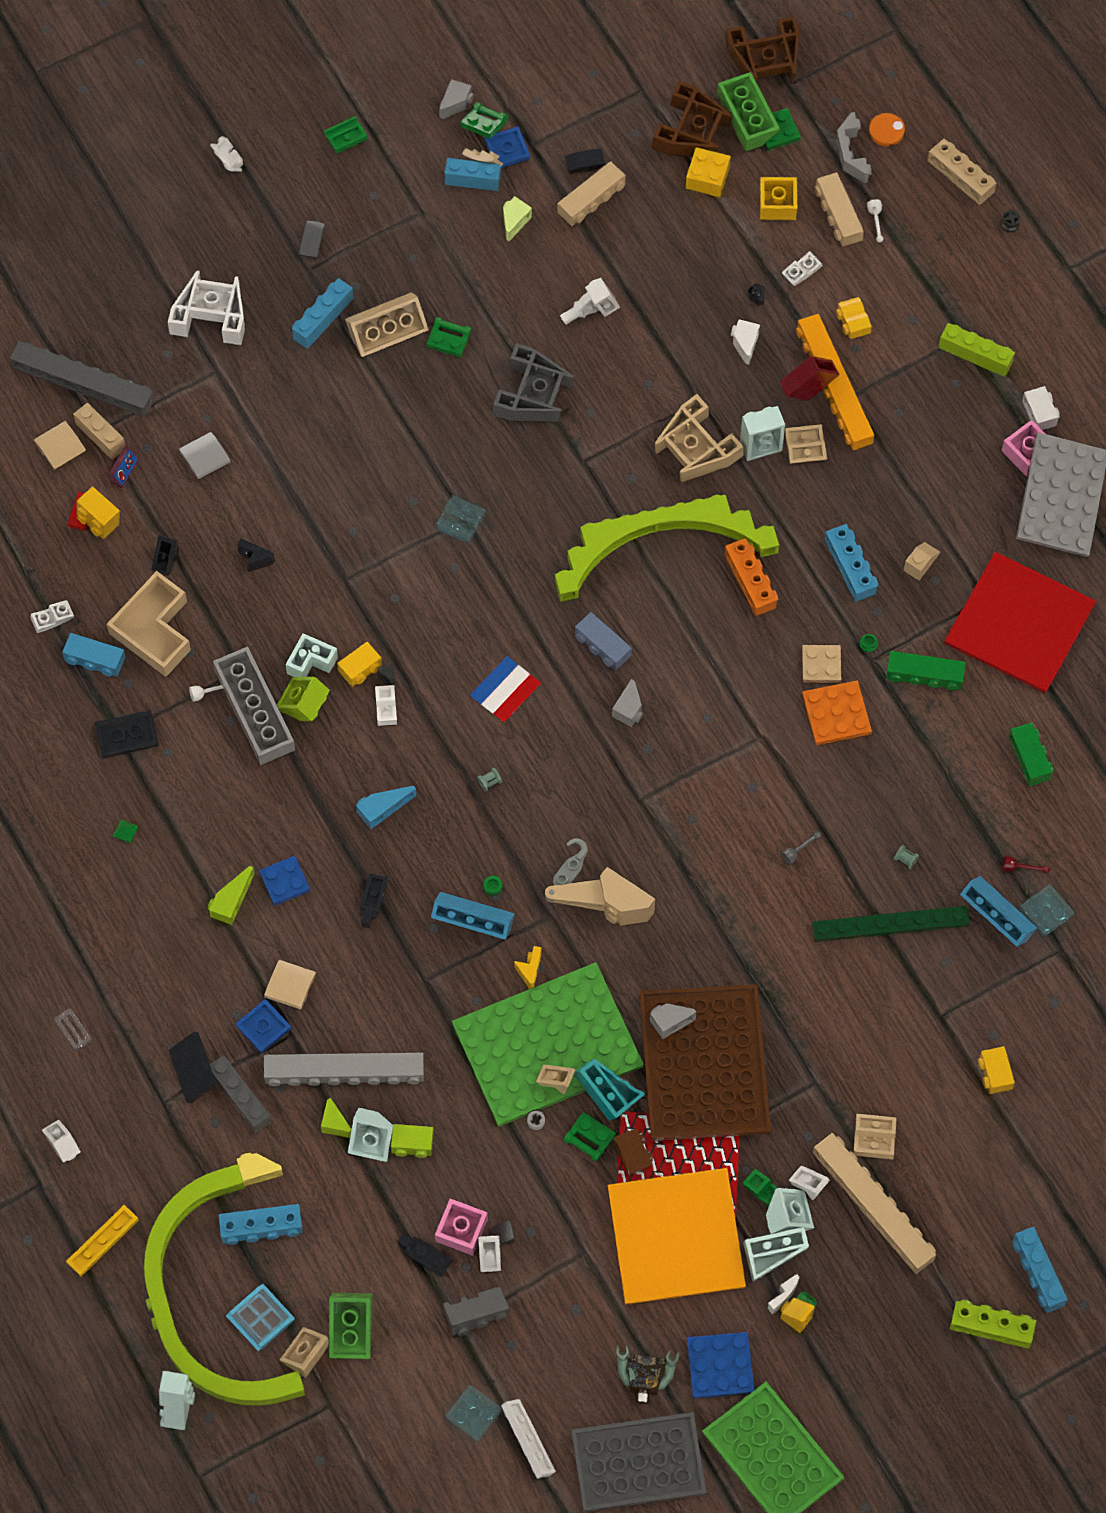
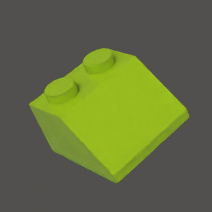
M292 677L278 701L277 707L280 712L299 721H313L317 717L321 705L326 701L330 690L316 677Z

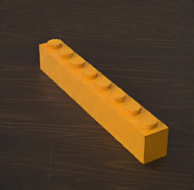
M819 313L798 320L796 334L803 341L804 352L808 353L809 357L815 356L832 360L840 374L823 389L825 398L830 400V408L832 413L836 414L838 418L837 424L839 429H843L845 433L844 439L846 444L850 445L852 451L873 444L874 433Z

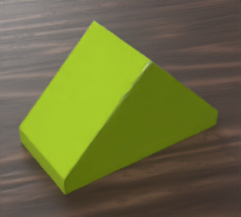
M329 1098L321 1124L322 1133L350 1138L352 1129L332 1099Z

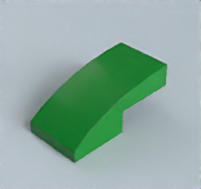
M756 1169L742 1183L747 1190L768 1207L775 1190L778 1188L771 1183L768 1177Z

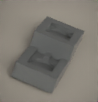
M307 221L299 255L318 258L325 223Z

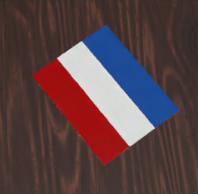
M507 656L470 696L505 722L535 691L541 682Z

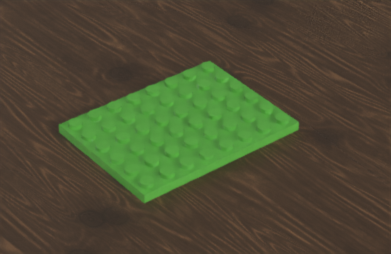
M596 962L452 1021L453 1028L498 1127L527 1116L533 1111H539L586 1091L574 1075L565 1095L554 1087L540 1086L536 1083L543 1064L573 1068L576 1071L587 1061L595 1059L613 1071L618 1077L644 1067Z

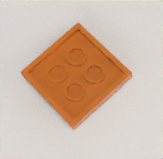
M858 680L802 691L816 746L871 735L872 730Z

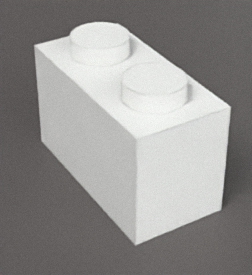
M1045 386L1024 392L1022 402L1030 420L1041 430L1056 426L1060 417L1059 411L1056 407L1054 408L1052 395L1050 392H1047Z

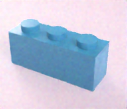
M447 158L445 185L492 191L499 190L501 164Z
M70 633L62 652L64 660L68 664H78L87 670H97L106 676L113 675L118 677L126 658L124 649Z

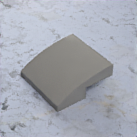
M212 432L179 448L180 454L198 479L231 462Z

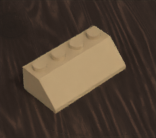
M412 292L345 319L350 336L361 357L429 330L418 297Z

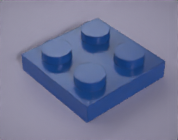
M519 127L498 132L491 139L484 137L489 152L491 151L498 155L499 158L497 160L503 163L501 168L530 160V154Z
M295 856L259 870L274 906L310 892L308 883Z
M266 999L235 1024L261 1054L291 1030V1026Z

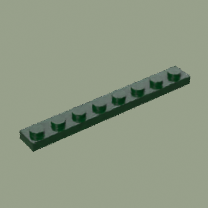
M966 905L812 921L814 942L967 927L970 922Z

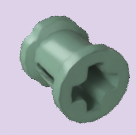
M492 768L491 772L477 777L480 786L485 792L496 783H502V779L495 768Z
M902 845L894 856V860L901 861L911 870L917 862L919 855L917 853L913 854L905 848L906 846Z

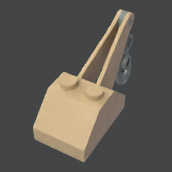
M579 838L571 839L567 846L576 843L581 846V850L578 854L567 859L553 878L554 885L547 887L545 890L546 900L604 911V915L609 922L617 923L620 926L648 922L654 914L655 898L610 868L606 867L600 875V880L572 883L582 870L588 847Z

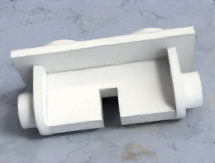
M220 137L218 144L210 145L227 170L242 171L240 167L243 165V159L236 150H232L233 146L227 138Z

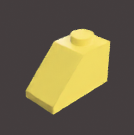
M245 1153L240 1158H237L244 1187L283 1176L280 1165L257 1153Z

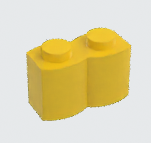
M859 297L838 303L836 315L838 320L843 322L842 329L845 335L848 334L850 339H854L871 333V323Z

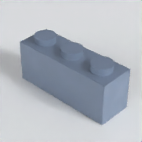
M592 612L575 626V637L580 643H585L594 655H599L607 667H612L616 671L632 656V648Z

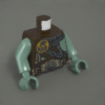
M619 1345L616 1347V1352L619 1356L618 1373L623 1384L629 1386L630 1392L637 1393L636 1403L648 1404L649 1394L657 1395L659 1390H663L673 1379L675 1363L679 1359V1353H677L675 1359H672L670 1357L671 1350H669L666 1358L628 1354L627 1345L626 1351L623 1353L619 1352Z

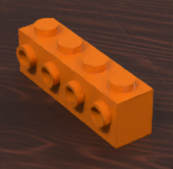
M746 538L726 545L724 555L755 616L776 609L778 595L775 590L771 589L770 579L767 574L764 575L762 563L754 555L753 545L751 543L748 544Z

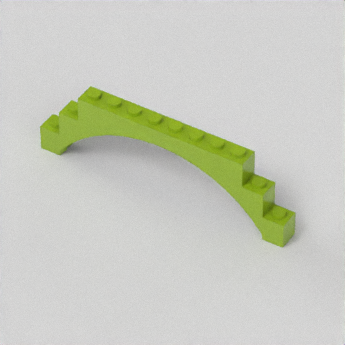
M726 494L721 496L713 495L703 500L695 499L689 503H677L671 507H659L653 511H641L635 515H623L616 519H605L598 523H587L584 526H580V536L584 547L576 546L568 550V562L571 570H562L555 574V585L560 602L578 598L579 589L592 569L613 550L640 536L672 529L705 530L733 538L737 541L746 538L748 544L751 543L754 550L759 553L760 557L778 554L779 543L774 526H761L755 529L750 510H739L731 514Z

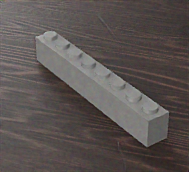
M423 1053L264 1055L265 1084L270 1086H279L280 1084L298 1086L300 1083H308L312 1086L320 1085V1083H328L329 1085H339L340 1083L358 1085L361 1082H368L371 1085H377L380 1082H388V1084L393 1085L400 1082L418 1084L424 1082Z

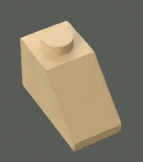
M926 542L922 543L913 550L905 561L904 571L920 580L938 557L940 551Z

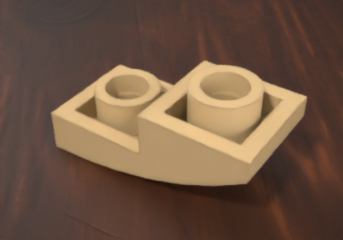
M465 148L462 153L471 161L503 165V163L497 160L499 156L491 151L487 153L482 150L479 153L475 149L471 152Z

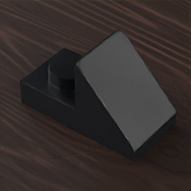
M240 538L237 544L238 552L245 558L250 557L247 562L248 572L274 564L275 557L273 552Z

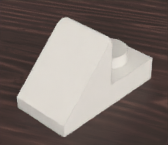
M801 1165L789 1181L793 1186L806 1191L811 1200H814L829 1182V1178Z
M499 1236L479 1237L481 1272L501 1271Z

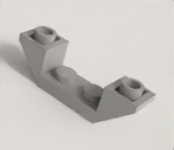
M852 112L837 130V147L843 171L863 183H867L868 177L871 175L870 164H867L866 158L854 159L853 152L849 151L848 148L850 147L849 138L857 137L858 130L860 129V120L856 119L855 112Z

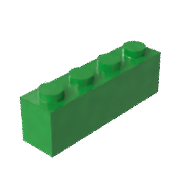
M890 651L886 679L892 682H909L912 685L923 684L931 688L943 687L951 691L961 690L966 662Z

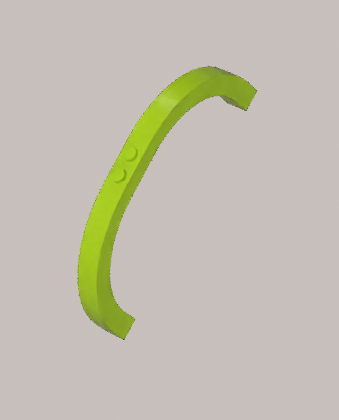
M237 1164L211 1172L194 1180L179 1191L158 1216L151 1230L145 1251L144 1272L149 1295L146 1303L148 1310H153L154 1318H151L154 1330L158 1329L168 1356L181 1374L188 1375L193 1385L213 1397L235 1404H275L305 1395L299 1371L263 1381H239L222 1377L206 1369L187 1352L181 1343L173 1323L163 1285L162 1270L165 1251L172 1234L182 1220L195 1208L213 1198L245 1189L239 1165Z

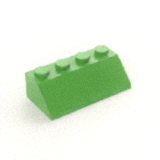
M751 72L718 83L717 97L722 107L733 114L731 124L745 152L764 145L780 131Z

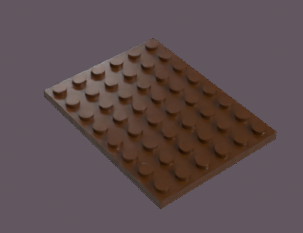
M757 984L640 991L651 1141L771 1134ZM665 1004H672L696 1011L695 1021L664 1039L661 1038L650 1022L651 1011L659 1005L662 1007Z

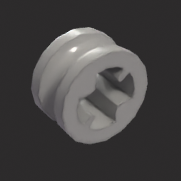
M540 1111L531 1112L527 1117L528 1126L533 1130L541 1129L545 1124L544 1115ZM533 1116L541 1118L539 1120V1125H535V1123L533 1125L531 1123L533 1121Z

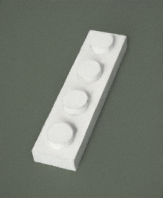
M520 1399L505 1402L501 1405L505 1416L509 1420L537 1479L551 1476L556 1471Z

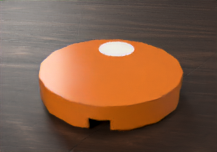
M883 113L872 119L869 133L873 142L880 146L890 147V145H896L903 139L905 127L898 116Z

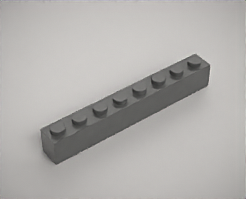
M18 341L9 358L11 367L143 417L147 415L154 401L153 390L145 385L140 386L129 379L118 378L113 373L107 374L96 367L91 368L80 361H72L64 355L51 353L48 349L37 348L29 342Z

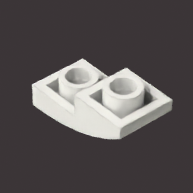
M809 251L798 262L794 261L782 274L795 286L821 268L822 263Z
M66 600L49 605V609L32 613L30 618L36 632L39 633L74 618V615Z

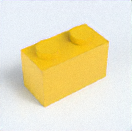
M366 642L337 663L338 671L353 687L356 684H361L371 673H376L378 668L382 666V659L374 648Z
M1005 1046L981 1051L978 1058V1066L984 1072L983 1084L985 1089L988 1088L989 1094L1012 1090L1015 1082Z

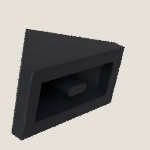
M162 535L158 536L152 571L170 575L179 554L177 540Z

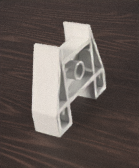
M196 271L171 308L168 319L169 334L188 337L192 318L223 322V342L241 345L245 326L238 277H235L234 284L232 285L201 280L200 271Z

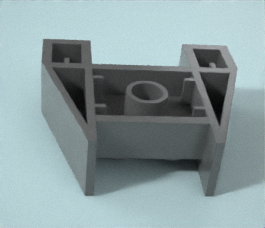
M516 343L510 358L509 369L524 373L517 395L499 389L493 404L492 415L510 421L559 422L561 409L553 407L561 385L568 388L572 387L573 375L534 348Z

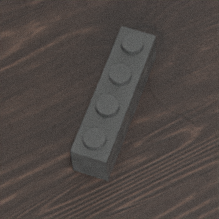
M223 1055L211 1063L210 1067L216 1084L251 1130L256 1134L271 1124L268 1112L226 1057Z

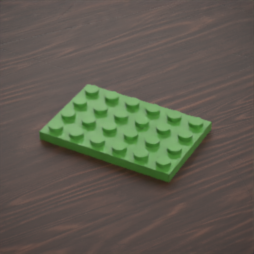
M767 1382L763 1383L702 1431L703 1435L766 1513H802L844 1480V1476Z

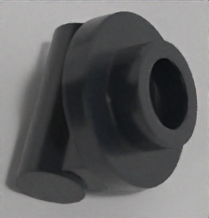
M755 283L748 289V298L759 305H763L765 286Z

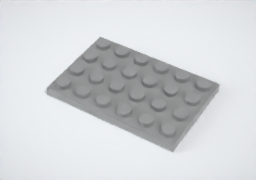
M1038 432L1035 437L1016 539L1088 557L1105 475L1106 450Z

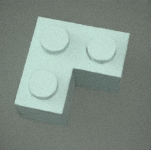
M302 634L286 663L287 674L293 677H307L312 666L330 673L338 659L337 648Z

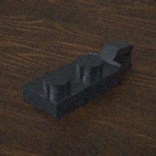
M369 873L360 904L359 915L363 916L362 927L370 928L372 918L377 919L387 887L388 877Z
M402 1234L398 1240V1244L405 1248L404 1253L410 1259L439 1277L444 1275L453 1261L452 1258L419 1238L413 1237L411 1240Z

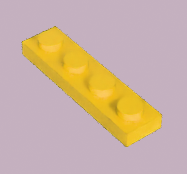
M123 1205L66 1261L67 1264L81 1277L139 1221L138 1217Z

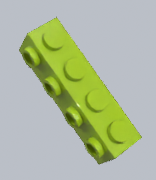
M948 323L940 337V349L1006 377L1013 363L1015 352L1010 348L1002 347L990 339L978 336L974 332H968L958 325Z
M961 1300L960 1302L956 1301L950 1330L1029 1349L1033 1339L1036 1320H1033L1028 1315L1016 1316L1007 1310L996 1311L987 1305L976 1306L972 1305L970 1301Z

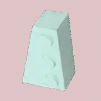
M804 1227L747 1239L743 1242L752 1282L807 1250L809 1245Z
M163 1371L159 1389L160 1405L164 1406V1409L160 1410V1416H162L160 1426L185 1430L190 1404L193 1405L195 1399L194 1388L188 1375Z

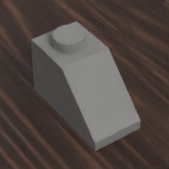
M455 80L450 81L439 107L441 119L466 110L468 103L471 104L474 93L471 91V85Z
M630 680L612 708V717L630 727L635 722L638 723L643 715L641 712L642 704L634 680Z
M665 1004L662 1007L659 1005L650 1013V1022L662 1039L696 1020V1011L694 1009L672 1004Z

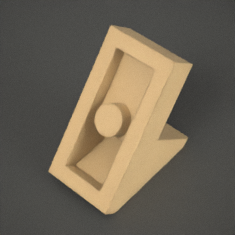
M543 1064L536 1083L540 1086L554 1087L565 1095L575 1070L573 1068Z

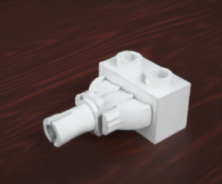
M601 277L591 281L585 287L587 293L579 301L574 302L573 308L560 315L566 325L579 316L585 318L586 315L600 310L604 317L620 308L611 290Z

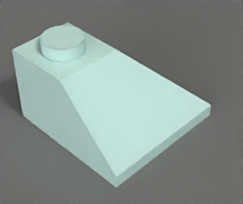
M358 1108L353 1119L348 1153L387 1162L393 1125L378 1112Z
M777 1188L766 1214L770 1234L804 1227L805 1231L814 1229L805 1191Z

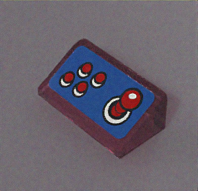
M127 445L123 448L108 474L110 483L120 488L124 487L139 461L138 456Z

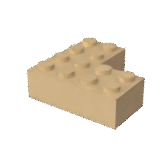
M156 571L107 623L108 632L112 637L165 677L191 651L189 640L167 624L187 603L185 592Z

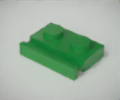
M356 116L324 130V135L336 154L368 140L367 134L357 121Z

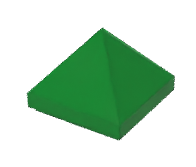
M121 819L113 837L131 843L139 826Z

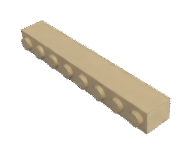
M831 1133L814 1146L813 1154L915 1274L919 1273L935 1260V1248L929 1242L926 1243L923 1240L920 1230L912 1227L908 1216L904 1212L900 1213L896 1208L895 1201L883 1193L884 1190L877 1181L874 1182L871 1179L868 1169L859 1165L855 1154L852 1151L848 1152L844 1147L845 1143L843 1140Z

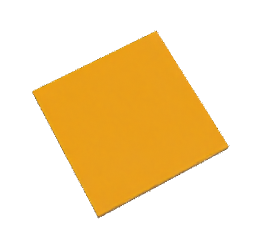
M727 1168L608 1185L625 1305L746 1288Z

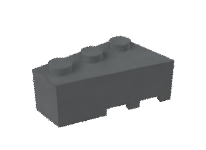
M501 1287L477 1293V1296L468 1300L466 1297L460 1298V1303L450 1305L449 1302L443 1303L444 1316L452 1336H463L470 1329L475 1327L477 1329L483 1328L488 1325V1322L493 1320L501 1321L509 1314V1307Z

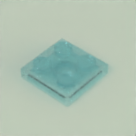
M1050 884L1019 907L1028 920L1037 927V930L1043 937H1046L1075 914Z
M469 1384L446 1414L445 1419L476 1442H479L503 1409Z

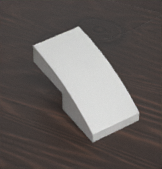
M394 685L375 686L378 726L396 725Z
M797 1274L781 1284L779 1290L781 1295L768 1303V1310L771 1314L778 1311L794 1293L799 1281Z

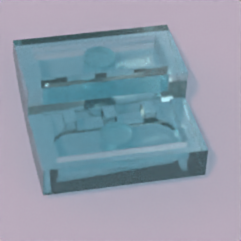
M453 495L446 504L444 513L437 521L435 529L469 543L479 527L486 509Z

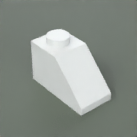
M739 319L737 326L733 325L731 336H733V345L745 364L749 365L759 336L760 325Z
M60 1120L42 1129L63 1163L74 1159L80 1153L70 1132Z

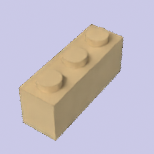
M88 403L73 414L75 424L112 460L126 449L124 438Z

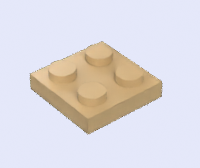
M802 645L803 683H841L840 645Z

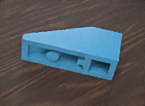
M409 786L371 794L367 798L363 797L356 805L357 814L372 829L416 797V788Z

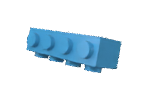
M339 278L328 286L327 291L316 299L315 304L305 311L304 316L293 324V339L308 349L354 299L353 288Z
M847 524L826 531L825 542L855 602L876 595L877 587L879 586L875 576H872L869 562L864 560L862 548L856 544L852 529L849 530Z
M981 876L971 880L960 894L1016 947L1027 942L1037 929L1033 923Z
M440 892L435 899L431 918L506 940L511 931L515 913Z
M299 1204L219 1214L222 1243L227 1245H234L238 1241L244 1240L256 1242L259 1238L272 1240L282 1235L295 1237L299 1233H303Z
M1031 1227L1016 1233L1012 1245L1016 1253L1020 1255L1021 1265L1030 1277L1029 1281L1032 1288L1038 1294L1040 1306L1044 1307L1046 1313L1064 1307L1068 1299L1035 1228Z

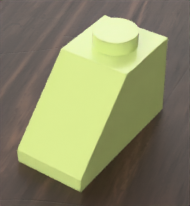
M515 196L503 206L506 240L509 242L532 217V208Z

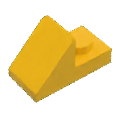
M537 946L533 947V952L528 953L527 963L514 962L515 970L529 989L535 986L541 959V947Z

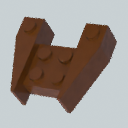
M795 16L778 19L777 35L747 41L743 26L726 29L725 43L728 54L742 75L751 72L758 85V78L788 73L791 84H794L799 29Z
M678 81L672 94L670 106L683 110L682 118L677 129L659 123L651 148L668 155L692 157L696 148L718 153L719 145L712 143L719 124L730 127L733 114L697 87Z

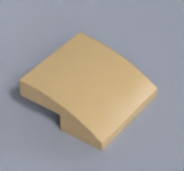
M66 421L34 439L43 456L45 455L54 470L86 452V449Z
M822 424L785 428V439L790 464L827 460Z
M279 960L264 997L301 1009L315 979L316 972Z
M857 1114L853 1152L855 1156L893 1159L896 1118Z

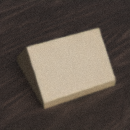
M303 1327L280 1361L294 1371H299V1374L306 1378L328 1348V1337Z

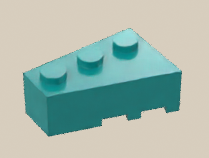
M595 1059L584 1063L573 1074L608 1120L616 1119L645 1095V1093L638 1091L629 1082L615 1075L613 1071Z

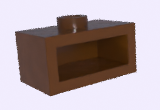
M637 1128L613 1138L628 1176L652 1166L653 1157L649 1150L646 1151L643 1144L646 1143L642 1132H638Z

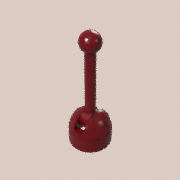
M1004 856L1003 871L1011 872L1017 867L1039 870L1045 874L1050 871L1048 866L1038 867L1019 864L1014 857Z

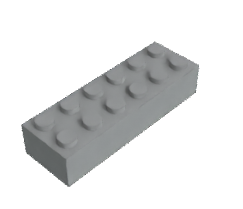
M245 647L214 660V671L259 764H265L295 751L294 740L249 648Z

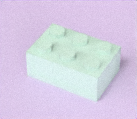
M778 406L766 407L762 411L749 412L742 416L740 443L743 446V452L747 461L782 451L785 423Z

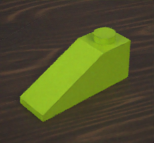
M252 866L246 868L217 892L214 899L211 898L208 904L211 918L233 924L254 877V868Z

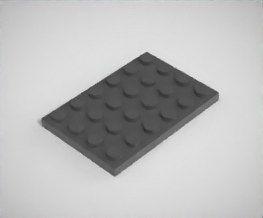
M693 1412L571 1430L583 1512L706 1495Z

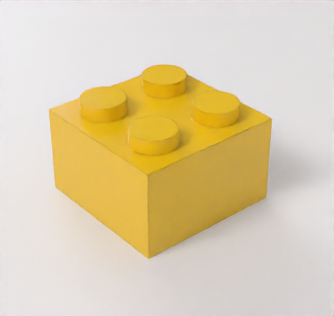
M696 148L686 177V189L721 197L730 168L731 156Z
M761 177L759 188L760 220H796L797 177Z
M93 486L77 500V519L84 525L87 523L95 536L105 539L119 525L120 510Z

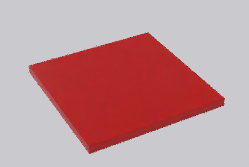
M995 552L946 637L944 644L1046 694L1095 606L1096 600Z

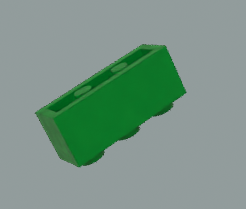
M1032 722L1011 728L1008 737L1028 786L1049 781L1054 769L1051 761L1048 762L1046 758L1047 751L1045 746L1041 745L1039 741L1040 734L1038 729L1034 728Z

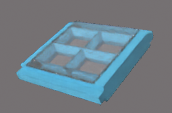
M264 1284L257 1287L226 1315L258 1352L295 1320Z

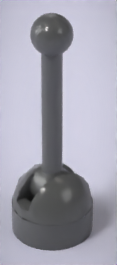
M819 831L814 832L811 838L796 849L787 848L782 851L780 855L783 861L791 865L797 859V852L813 840L819 839L821 833Z

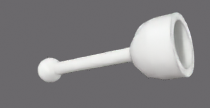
M871 200L867 203V208L875 218L876 241L882 242L883 236H881L878 220L882 204L880 200Z
M219 685L203 689L200 686L189 687L192 701L195 702L201 700L204 693L223 689V687Z

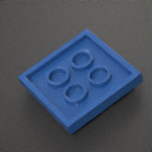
M748 1332L687 1337L693 1399L751 1394L754 1391Z

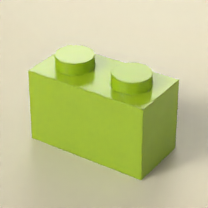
M393 1124L392 1153H395L397 1156L411 1154L418 1158L432 1156L433 1127Z

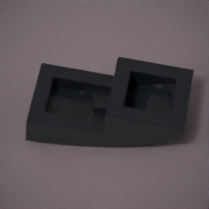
M602 149L584 150L565 156L567 169L570 174L586 168L592 171L606 165Z

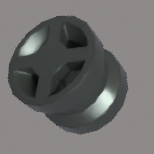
M1016 210L1005 211L1002 216V229L1006 232H1015L1019 227L1020 214Z

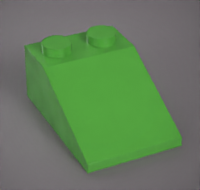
M332 1293L329 1297V1358L370 1359L373 1316L372 1293Z

